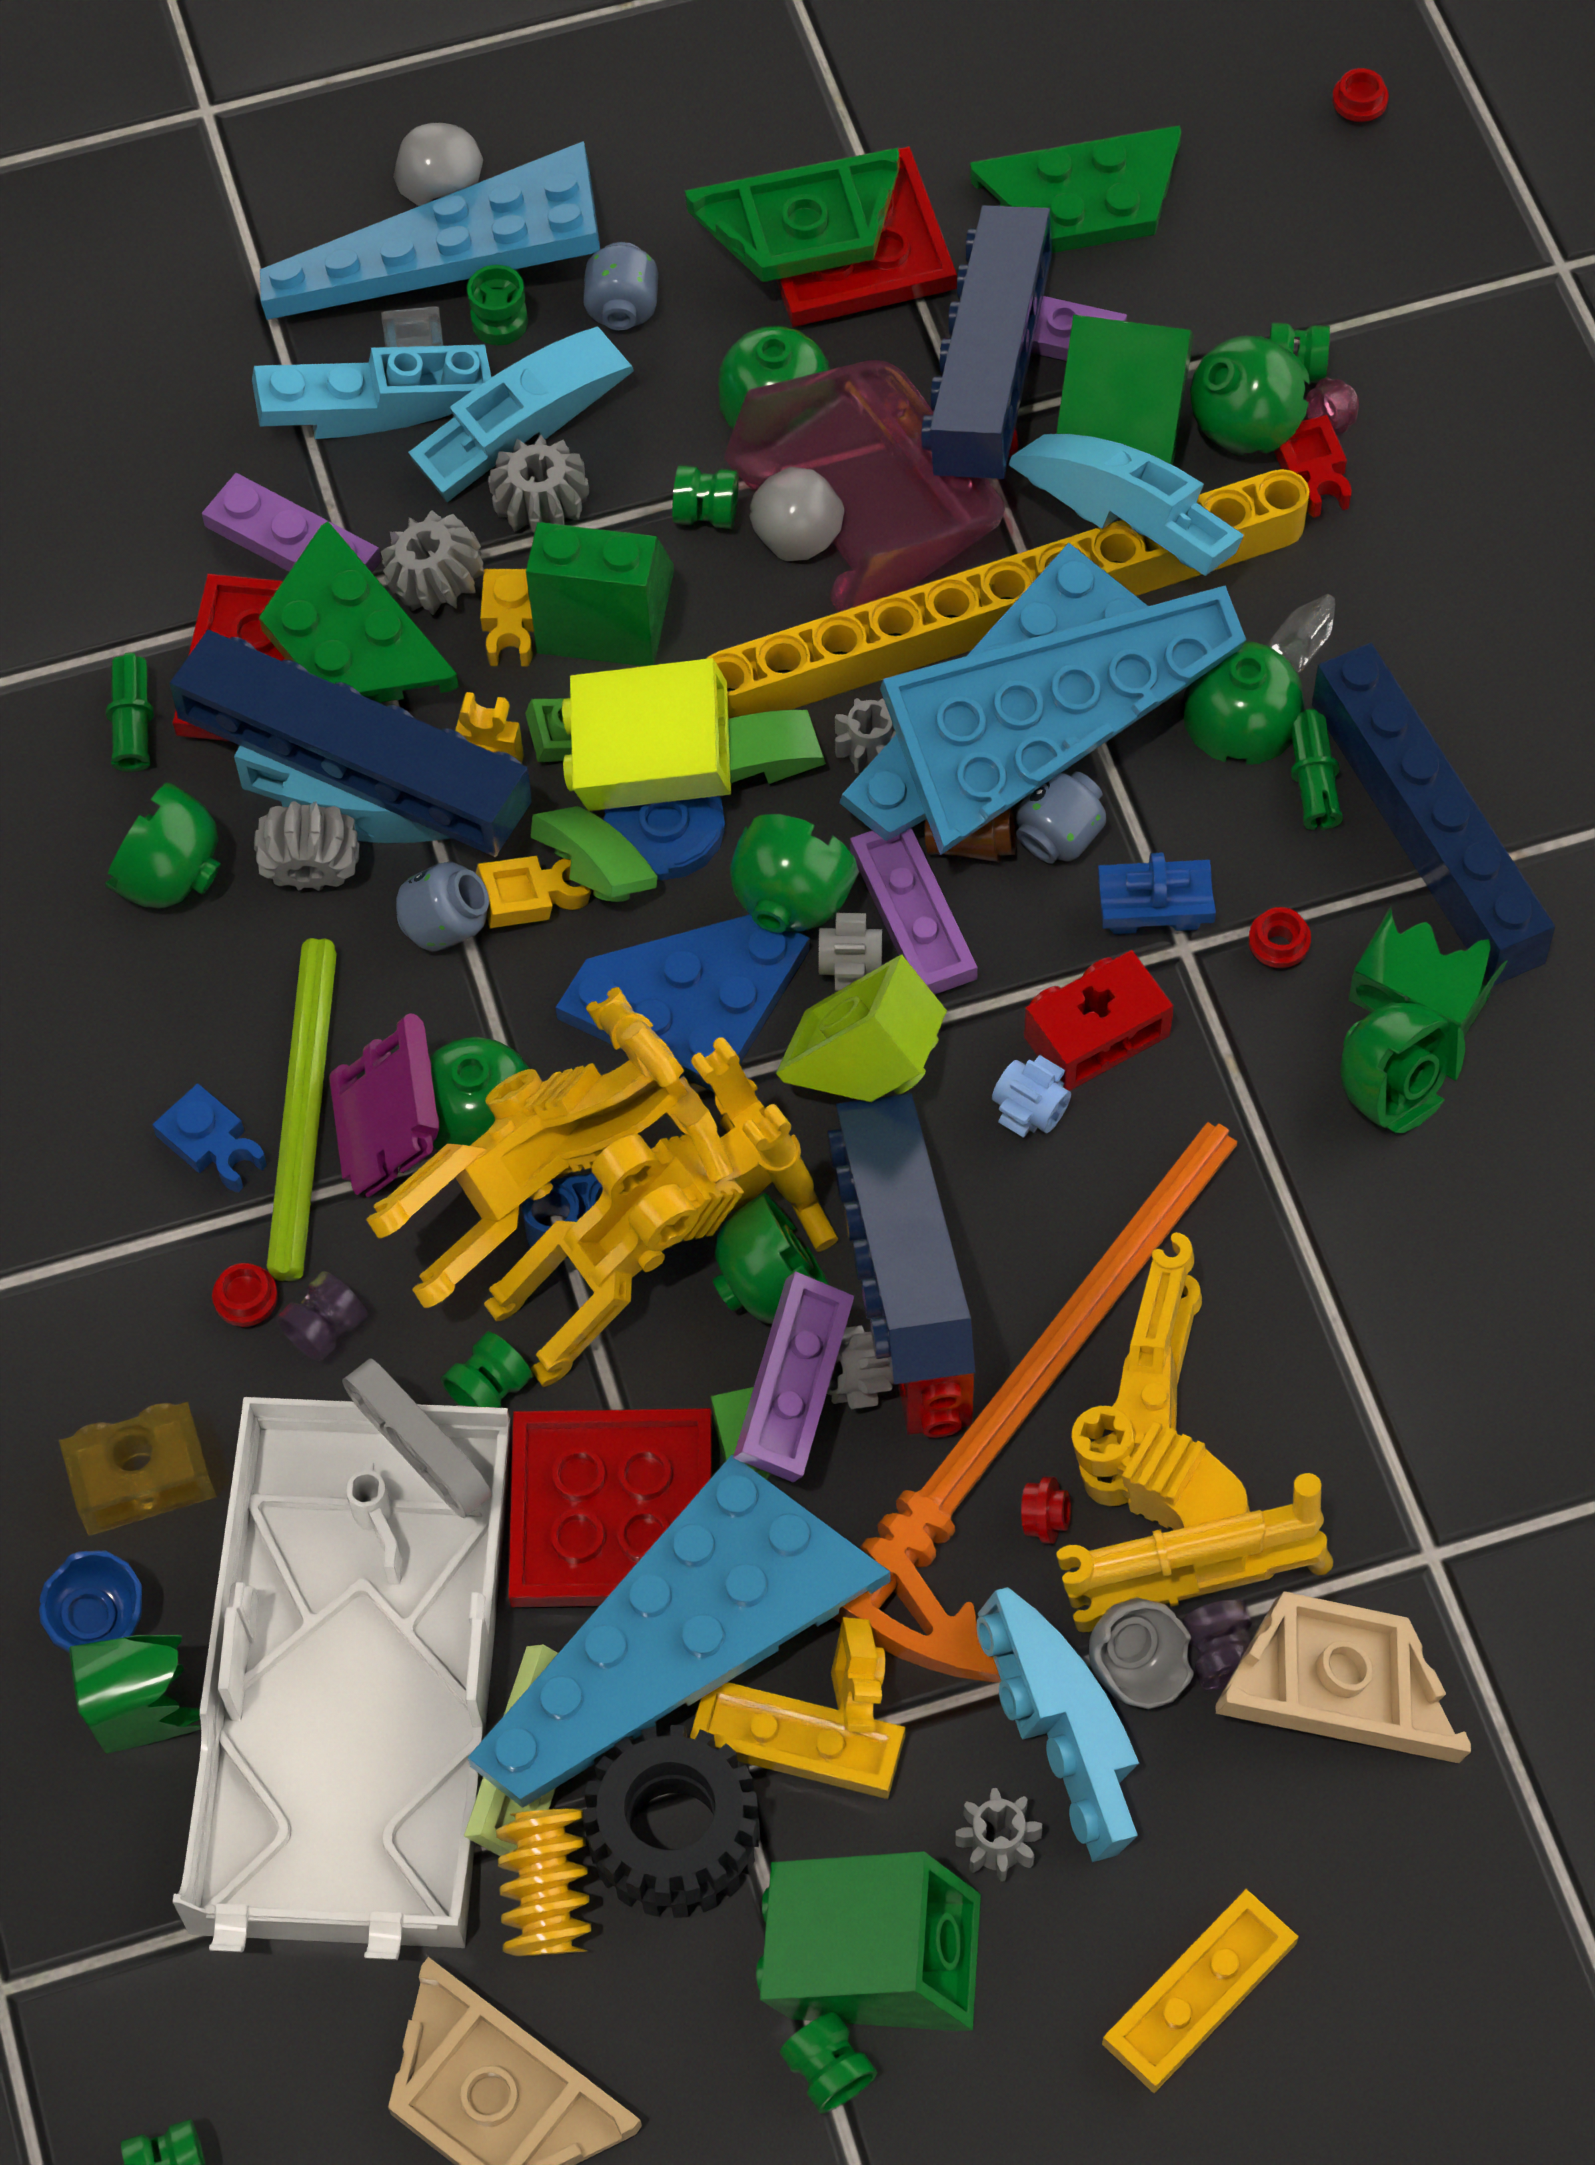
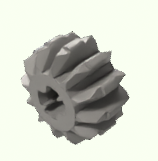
M540 434L534 445L527 446L519 439H516L513 447L514 453L498 452L496 468L490 470L488 479L490 493L493 494L492 501L495 512H497L499 518L508 517V523L514 532L526 525H530L531 531L535 534L537 522L564 525V518L579 520L582 502L587 501V496L589 495L588 479L585 478L584 462L580 458V454H570L569 447L566 446L564 439L551 446H547L546 440Z
M431 510L423 522L418 523L409 517L408 528L404 532H390L392 546L381 551L382 563L385 567L383 570L385 574L384 580L391 592L396 593L397 597L411 611L423 606L424 609H427L434 615L441 603L445 602L457 609V596L461 593H475V582L473 579L484 574L483 561L480 557L482 553L479 550L481 545L474 532H470L468 527H465L463 522L457 519L454 514L442 519L441 516H438Z
M293 801L289 807L275 806L270 808L267 815L259 818L258 830L255 831L254 850L256 851V860L259 865V874L273 879L274 884L278 886H296L298 891L304 887L320 891L324 885L337 887L344 884L346 878L355 874V864L359 860V842H357L358 833L355 830V819L346 814H341L340 808L335 806L320 807L316 801L310 805H301Z

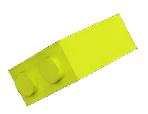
M713 658L570 675L571 698L563 699L562 716L565 730L568 735H571L572 754L564 756V778L568 790L574 791L588 811L731 795L727 681Z

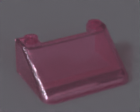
M868 360L749 390L745 396L724 455L731 468L738 470L739 477L744 480L748 487L755 491L758 490L768 477L788 467L813 469L830 483L844 505L841 531L832 542L853 569L840 574L831 589V601L838 612L910 589L994 530L1000 524L1005 511L1001 497L986 478L933 475L932 452L922 449L921 435L924 415H933L934 412H932L929 404L903 371L888 362L880 360Z

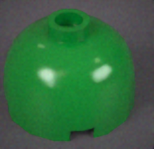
M768 326L748 332L727 351L720 366L718 376L720 411L729 427L746 439L758 442V435L764 437H777V444L792 443L811 435L825 422L828 416L829 404L832 399V379L828 360L820 347L799 330L784 326Z
M1238 336L1217 344L1203 357L1194 372L1190 387L1193 417L1210 440L1236 456L1248 457L1245 453H1253L1258 450L1264 454L1278 449L1292 437L1306 416L1309 402L1303 399L1305 392L1304 381L1310 384L1309 374L1299 357L1272 340L1262 336Z
M1253 641L1245 642L1241 650L1188 685L1183 698L1184 727L1194 744L1213 759L1226 762L1227 756L1236 759L1246 758V765L1261 764L1276 758L1293 744L1291 736L1292 726L1300 712H1304L1301 679L1291 662L1272 647Z
M170 782L165 783L150 799L161 806L155 815L149 813L145 818L139 815L132 825L109 868L108 874L112 878L105 882L106 888L126 900L143 907L165 908L181 903L192 890L203 895L212 884L221 867V863L213 859L218 843L214 819L203 804Z
M781 814L759 815L753 818L748 829L745 827L732 857L730 877L735 896L745 910L752 915L753 921L761 928L770 932L808 931L824 925L839 912L859 873L855 857L841 841L832 835L827 845L820 839L811 836L815 825L803 819Z
M1390 1003L1378 1008L1362 1020L1356 1022L1345 1036L1340 1065L1342 1086L1348 1099L1378 1126L1387 1127L1395 1133L1407 1132L1420 1126L1444 1102L1445 1099L1436 1093L1442 1086L1446 1076L1454 1081L1457 1080L1462 1069L1466 1050L1464 1033L1444 1015L1420 1004Z
M470 1037L454 1040L435 1051L429 1057L436 1111L439 1117V1130L433 1142V1147L440 1151L446 1144L470 1146L489 1130L495 1122V1117L485 1102L487 1095L508 1077L530 1069L517 1051L497 1040Z
M764 1193L741 1206L724 1223L717 1235L715 1257L721 1274L712 1280L719 1295L731 1311L734 1312L743 1306L758 1321L773 1324L785 1280L795 1271L829 1286L830 1284L809 1247L804 1248L792 1232L796 1227L768 1193Z

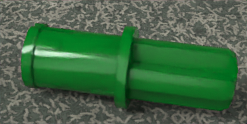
M128 652L124 656L114 657L111 663L112 703L106 707V717L112 722V767L122 772H138L145 770L150 765L148 722L154 717V708L148 703L147 661L145 658L136 656L135 653Z
M1306 709L1304 712H1300L1291 729L1296 762L1291 767V777L1294 781L1299 782L1304 815L1303 825L1305 828L1315 830L1317 828L1316 818L1319 817L1320 830H1327L1338 826L1343 821L1335 780L1340 766L1339 762L1331 756L1325 716L1318 713L1316 709Z

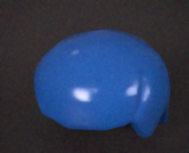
M106 1550L79 1551L69 1555L64 1563L46 1580L39 1597L41 1603L39 1607L41 1625L53 1645L69 1654L70 1646L132 1636L142 1617V1584L128 1562Z

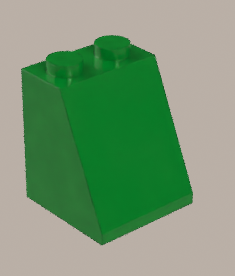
M1073 314L1056 434L1090 436L1121 443L1173 465L1194 333L1188 329Z
M537 522L526 569L537 653L636 666L654 665L674 573V563L658 537Z
M924 1851L771 1862L770 1884L765 1889L762 1898V1913L766 1923L764 1955L759 1958L756 1968L760 2000L791 2020L814 2021L830 2012H837L842 2021L847 2024L973 2031L981 1894Z

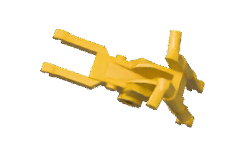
M619 987L609 990L607 993L609 998L605 1001L589 1003L586 1006V1010L598 1029L604 1030L610 1036L613 1047L616 1050L620 1047L624 1050L629 1061L604 1075H600L595 1065L591 1063L585 1068L584 1066H579L574 1070L572 1068L564 1070L563 1073L560 1071L555 1072L544 1082L534 1069H527L508 1077L492 1089L486 1097L485 1102L495 1117L494 1124L486 1133L470 1146L446 1144L393 1193L373 1206L377 1213L370 1215L366 1221L378 1238L386 1237L405 1225L414 1213L451 1180L456 1178L482 1218L428 1269L419 1275L423 1283L416 1285L412 1290L424 1308L432 1307L446 1299L454 1291L456 1283L517 1229L519 1205L529 1197L531 1200H538L550 1193L553 1189V1185L550 1182L552 1179L562 1178L571 1171H581L583 1167L585 1169L592 1168L597 1156L607 1146L624 1136L640 1133L664 1114L682 1132L690 1135L710 1182L722 1180L733 1173L734 1169L717 1133V1126L709 1109L703 1104L699 1095L689 1086L687 1079L684 1076L679 1079L684 1069L676 1060L667 1044L651 1029L653 1024L649 1019L632 1010L631 1005Z
M719 1037L713 1042L715 1050L712 1054L704 1057L702 1053H697L692 1057L691 1063L715 1092L716 1106L721 1115H723L720 1125L728 1132L720 1137L734 1169L733 1173L722 1180L710 1182L689 1134L682 1135L680 1138L678 1136L671 1137L669 1141L667 1138L660 1139L656 1146L651 1149L638 1134L624 1136L607 1146L593 1162L592 1173L603 1188L597 1202L577 1222L556 1221L502 1280L489 1288L494 1297L488 1299L484 1305L496 1322L514 1315L524 1305L526 1299L567 1256L593 1290L594 1294L547 1344L536 1353L540 1362L534 1364L530 1370L542 1387L552 1385L562 1379L570 1371L573 1365L572 1362L631 1302L632 1278L642 1269L644 1272H649L657 1268L665 1259L662 1251L675 1243L681 1242L682 1239L688 1241L692 1240L693 1237L696 1239L703 1238L705 1234L707 1237L713 1236L730 1212L739 1209L757 1197L772 1182L783 1197L792 1205L816 1252L824 1251L838 1241L836 1233L819 1204L818 1197L814 1191L812 1177L800 1156V1144L794 1134L792 1136L789 1135L791 1130L790 1122L775 1104L765 1108L755 1094V1091L758 1090L757 1085L746 1077L739 1064V1056L725 1038Z
M1178 1232L1171 1235L1173 1250L1178 1254L1177 1256L1168 1257L1165 1255L1164 1250L1155 1249L1152 1252L1153 1260L1134 1328L1130 1352L1124 1361L1120 1390L1116 1402L1112 1407L1097 1406L1086 1410L1077 1418L1072 1428V1442L1080 1464L1079 1468L1084 1487L1088 1495L1101 1505L1119 1506L1128 1503L1130 1512L1137 1515L1142 1514L1144 1518L1152 1522L1154 1520L1158 1521L1159 1525L1167 1529L1171 1527L1173 1531L1162 1533L1161 1529L1152 1531V1536L1090 1551L1079 1545H1068L1057 1551V1559L1062 1570H1070L1073 1567L1079 1568L1076 1572H1066L1062 1577L1071 1606L1073 1608H1080L1084 1605L1090 1606L1087 1610H1078L1073 1614L1075 1626L1079 1632L1093 1631L1108 1608L1136 1597L1162 1604L1170 1603V1606L1173 1607L1178 1606V1601L1268 1580L1275 1573L1307 1566L1313 1574L1324 1575L1333 1567V1558L1327 1549V1537L1319 1530L1324 1522V1517L1320 1509L1321 1481L1316 1475L1304 1473L1295 1479L1293 1504L1265 1511L1256 1510L1250 1512L1246 1490L1237 1476L1205 1448V1443L1200 1441L1194 1442L1187 1435L1182 1434L1181 1436L1177 1434V1384L1194 1315L1199 1312L1202 1306V1294L1199 1283L1195 1278L1188 1275L1194 1265L1192 1244L1185 1235ZM1105 1429L1114 1431L1102 1437ZM1113 1476L1111 1483L1102 1482L1100 1478Z

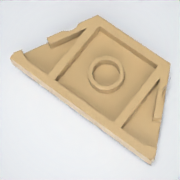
M1285 1591L1271 1605L1216 1703V1714L1454 1763H1460L1471 1753V1743L1466 1732L1454 1733L1439 1703L1446 1695V1692L1435 1670L1424 1660L1422 1654L1423 1646L1409 1618Z
M428 1957L425 1960L419 1974L420 1987L412 2020L408 2021L402 2046L404 2055L400 2071L395 2076L388 2106L394 2118L454 2165H575L637 2134L642 2127L641 2120L431 1958Z

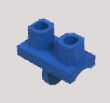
M1160 852L1150 853L1149 863L1098 865L1103 929L1110 928L1114 934L1136 933L1142 926L1169 925L1176 931L1197 930L1201 923H1215L1216 910L1212 892L1210 860L1165 862L1164 853Z

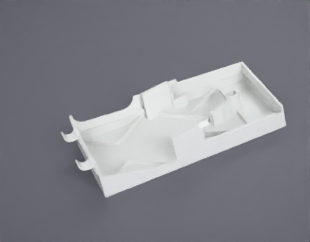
M244 1397L199 1713L201 1720L200 1761L183 1879L179 1893L173 1896V1904L189 1935L214 1936L212 1944L209 1945L210 1951L242 1953L245 1948L246 1938L366 1943L368 1947L364 1954L365 1959L398 1960L401 1945L465 1948L475 1842L464 1837L481 1784V1775L470 1767L467 1757L485 1738L513 1442L508 1408L417 1404L470 1460L490 1488L492 1496L467 1517L462 1518L441 1499L363 1415L354 1402Z

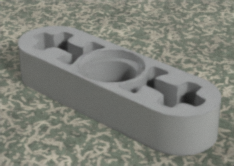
M368 1359L342 1380L345 1390L363 1415L457 1515L462 1518L467 1517L492 1496L488 1484L470 1460L376 1361Z

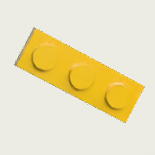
M727 1682L701 1698L689 1738L695 1739L701 1729L714 1735L715 1748L718 1750L727 1743L737 1753L739 1762L888 1799L905 1739V1727L874 1719V1733L846 1731L843 1713H839L836 1709Z
M1245 1889L1103 2037L1102 2045L1146 2087L1155 2093L1295 1947L1299 1936L1251 1892Z

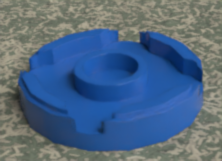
M720 796L605 809L604 821L620 832L639 851L657 875V880L686 877L705 867L719 851L725 832V821Z

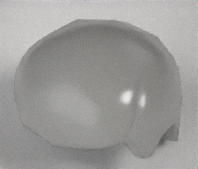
M446 123L423 124L412 129L402 140L393 178L400 194L416 205L421 206L435 198L444 197L478 183L483 157L475 139L463 128Z
M788 467L768 477L754 493L750 504L751 513L749 517L756 534L778 558L785 561L808 560L827 549L841 531L844 505L830 483L813 469Z
M1139 1597L1115 1604L1105 1611L1090 1635L1089 1659L1092 1672L1111 1696L1125 1704L1149 1710L1172 1703L1190 1684L1194 1675V1671L1188 1661V1644L1191 1640V1635L1182 1621L1176 1618L1175 1613L1165 1604Z

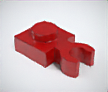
M1328 415L1302 421L1294 435L1278 449L1274 450L1281 469L1293 471L1301 475L1307 482L1310 491L1307 512L1313 518L1321 514V495H1332L1337 498L1342 510L1349 509L1352 489L1349 481L1343 476L1346 470L1347 459Z

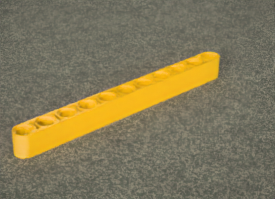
M1273 470L1199 495L1196 503L1244 534L1236 554L1214 570L1287 547L1299 540L1304 531L1310 492L1307 482L1301 475L1290 470ZM1124 520L1110 523L1103 529L1098 527L718 651L706 659L713 658L727 681V688L735 689L727 692L728 719L769 711L792 710L971 651L1068 543L1073 545L1135 596L1202 574L1193 568L1187 567L1174 554L1149 537L1134 531ZM1002 597H1010V598H1014V599H1001V598H1002ZM954 615L959 617L949 618L944 616ZM898 633V634H903V635H900V636H891V635H888V634ZM839 651L847 652L846 654H840V655H838V654H832L833 652H839ZM779 670H790L791 672L778 673V672H776V671H779Z

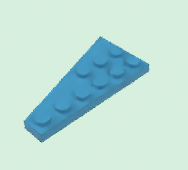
M584 141L260 269L261 304L266 320L465 280L485 266L498 264L512 269H519L598 252L601 248L589 162Z

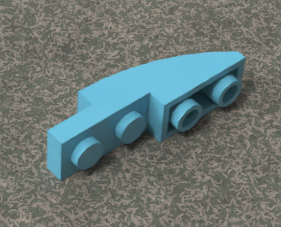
M598 326L573 334L526 356L476 387L450 406L454 415L450 421L408 453L415 465L445 501L448 502L494 467L498 458V452L512 453L516 439L525 443L535 434L538 436L541 434L544 439H547L634 372L633 367Z
M485 345L371 348L369 363L254 366L252 384L260 426L313 425L315 439L351 437L405 428L451 415L453 413L450 406L492 377Z
M1044 434L1012 455L1009 466L1027 477L1034 486L1052 494L1075 510L1084 520L1092 522L1103 529L1117 518H1121L1134 531L1149 537L1174 554L1181 563L1197 570L1204 576L1236 554L1244 534L1196 503L1204 485L1202 482L1153 455L1121 443L1074 434Z
M239 746L234 755L242 789L281 801L282 807H289L293 801L301 805H310L316 801L320 807L335 806L340 808L341 814H346L355 819V830L358 833L357 841L417 843L450 839V837L243 746Z
M1008 1587L995 1590L978 1612L977 1635L982 1650L987 1656H993L1001 1679L999 1697L1004 1713L1008 1719L1016 1721L1022 1740L1047 1733L1049 1739L1047 1740L1046 1751L1050 1767L1056 1777L1063 1778L1071 1800L1069 1816L1073 1832L1079 1842L1082 1844L1086 1843L1092 1862L1117 1856L1138 1836L1119 1785L1139 1764L1125 1728L1106 1693L1086 1663L1062 1634L1034 1607Z

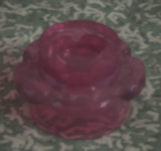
M1325 377L1318 381L1316 388L1307 394L1306 401L1309 402L1307 415L1309 419L1328 415L1334 431L1338 430L1340 433L1348 431L1349 427L1357 421L1359 409L1358 396L1355 390L1341 379L1332 380L1329 377Z

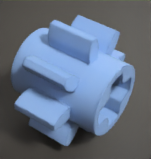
M1041 1055L1034 1062L1029 1059L1026 1065L1018 1060H1014L999 1078L992 1094V1100L1000 1105L999 1111L1003 1112L998 1122L1023 1138L1029 1130L1034 1133L1037 1128L1045 1133L1050 1132L1063 1116L1071 1099V1092L1063 1088L1064 1082L1060 1080L1065 1070Z

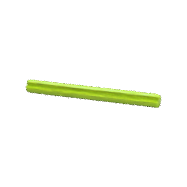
M315 938L306 939L301 947L267 1269L276 1281H298L303 1276L337 956L334 943L326 938L319 940Z

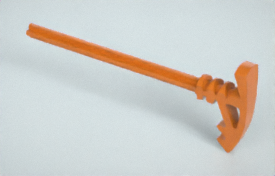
M1209 1122L1203 1126L924 1487L917 1492L904 1490L897 1498L896 1507L899 1513L886 1514L877 1524L880 1537L867 1538L859 1547L860 1550L890 1571L891 1582L871 1594L867 1591L839 1608V1614L832 1617L834 1620L841 1624L843 1617L869 1619L875 1645L884 1648L888 1653L907 1662L954 1677L985 1682H1001L993 1656H987L979 1643L973 1603L966 1602L955 1616L947 1615L915 1566L919 1568L929 1566L936 1558V1549L933 1542L937 1544L946 1543L956 1532L955 1525L951 1521L954 1511L1150 1259L1153 1250L1160 1246L1237 1146V1141L1228 1136L1229 1130L1225 1126L1218 1123L1215 1127ZM893 1591L926 1635L904 1626L879 1610Z

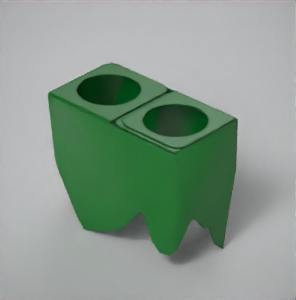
M1390 906L1354 969L1348 1001L1370 1012L1390 1003L1420 1004L1444 1015L1463 1031L1465 1037L1491 993L1490 990L1504 970L1507 961L1499 967L1487 985L1484 986L1482 982L1490 952L1489 939L1478 941L1467 951L1458 950L1448 955H1442L1437 947L1430 924L1427 922L1416 924L1400 934L1397 932Z
M135 1635L70 1646L69 1651L78 1712L106 1754L152 1744L201 1730L199 1725L187 1726L200 1720V1709L179 1707L178 1702L163 1694L168 1685L185 1670L182 1664H178V1650H176L182 1642V1635Z

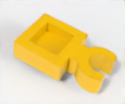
M484 569L480 619L482 631H491L486 638L490 666H498L500 651L505 647L512 646L519 649L521 666L528 667L533 658L531 638L528 632H534L526 569Z
M466 692L455 731L463 735L470 743L493 753L497 751L508 753L522 764L524 753L520 725L517 722L506 721L510 708L509 702L503 697H498L495 708H485L476 703L474 693Z
M537 856L480 863L476 869V874L485 884L489 895L487 920L490 928L549 920L553 907L552 904L569 910L583 908L588 905L591 889L583 885L572 887L564 882L570 880L571 859L563 858L557 861L552 869L541 870Z
M843 1617L831 1670L838 1711L843 1713L846 1731L874 1733L873 1705L874 1703L881 1704V1686L885 1674V1651L882 1647H875L869 1619Z

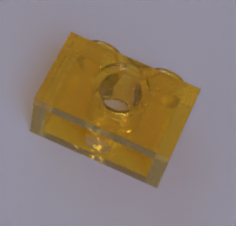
M188 1402L178 1405L171 1403L156 1404L144 1409L138 1417L115 1424L105 1422L93 1423L79 1429L74 1436L59 1440L76 1508L88 1536L217 1497L198 1428ZM147 1455L151 1457L150 1461L139 1470L126 1471L122 1469L124 1464L134 1456Z

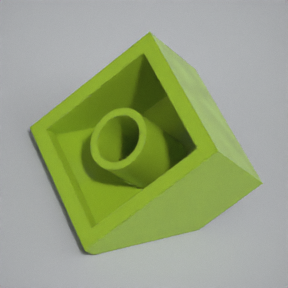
M901 954L806 1009L776 1074L783 1083L867 1102H873L892 1090L895 1094H902L915 1086L925 1075L924 1065L930 1051L939 1041L937 1034L947 1010Z

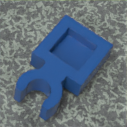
M198 1083L152 1124L156 1137L199 1174L209 1164L214 1162L222 1183L234 1192L239 1193L244 1188L240 1175L232 1169L237 1162L243 1160L251 1161L260 1170L267 1167L261 1147L250 1139L239 1138L245 1132L242 1121Z

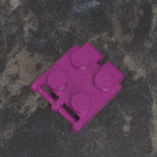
M410 1013L397 1022V1030L383 1041L380 1039L372 1040L363 1048L362 1057L350 1066L346 1064L339 1065L331 1071L329 1076L342 1179L351 1181L352 1189L356 1195L367 1189L365 1195L371 1197L397 1178L399 1165H401L399 1168L400 1172L404 1173L433 1151V1142L439 1130V1117L436 1111L431 1061L428 1054L424 1023L417 1015ZM399 1045V1049L391 1054L390 1051ZM365 1070V1075L357 1080V1075Z

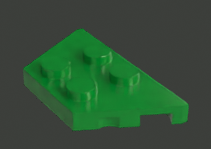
M1179 125L970 162L969 177L971 184L979 190L984 186L1000 201V206L1050 208L1052 253L1151 236L1156 234L1163 199L1166 198L1171 181L1172 167L1176 154L1179 153L1181 128Z
M898 148L685 190L686 208L690 215L762 282L874 260L899 172Z
M329 521L321 525L259 616L262 631L282 656L287 660L300 664L310 674L333 684L336 682L348 684L362 696L380 703L404 699L403 690L439 685L440 693H445L458 688L457 673Z

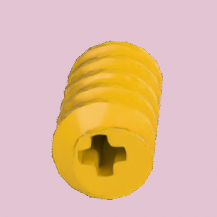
M552 1809L509 1814L515 1817V1821L496 1830V1838L517 1845V1849L498 1858V1866L502 1869L519 1873V1877L501 1885L499 1891L503 1897L520 1901V1906L501 1915V1923L522 1930V1935L506 1941L503 1944V1952L519 1957L586 1952L587 1950L572 1946V1940L590 1932L591 1924L571 1918L570 1911L589 1903V1895L569 1889L568 1883L587 1875L588 1870L586 1866L567 1861V1854L586 1846V1838L565 1832V1826L583 1818V1810Z

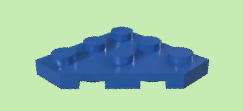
M749 914L588 958L557 1004V1019L612 1045L610 1036L604 1030L598 1029L586 1010V1006L593 1001L597 1003L605 1001L609 998L607 996L608 991L619 987L631 1005L632 1010L649 1019L653 1024L651 1029L667 1044L676 1060L682 1066L684 1072L680 1077L684 1076L687 1080L714 1092L711 1085L705 1082L692 1065V1057L697 1053H702L704 1057L709 1056L715 1050L713 1042L717 1038L723 1037L739 1056V1064H741L810 950L809 937L798 932H770L758 926L753 921L752 915Z

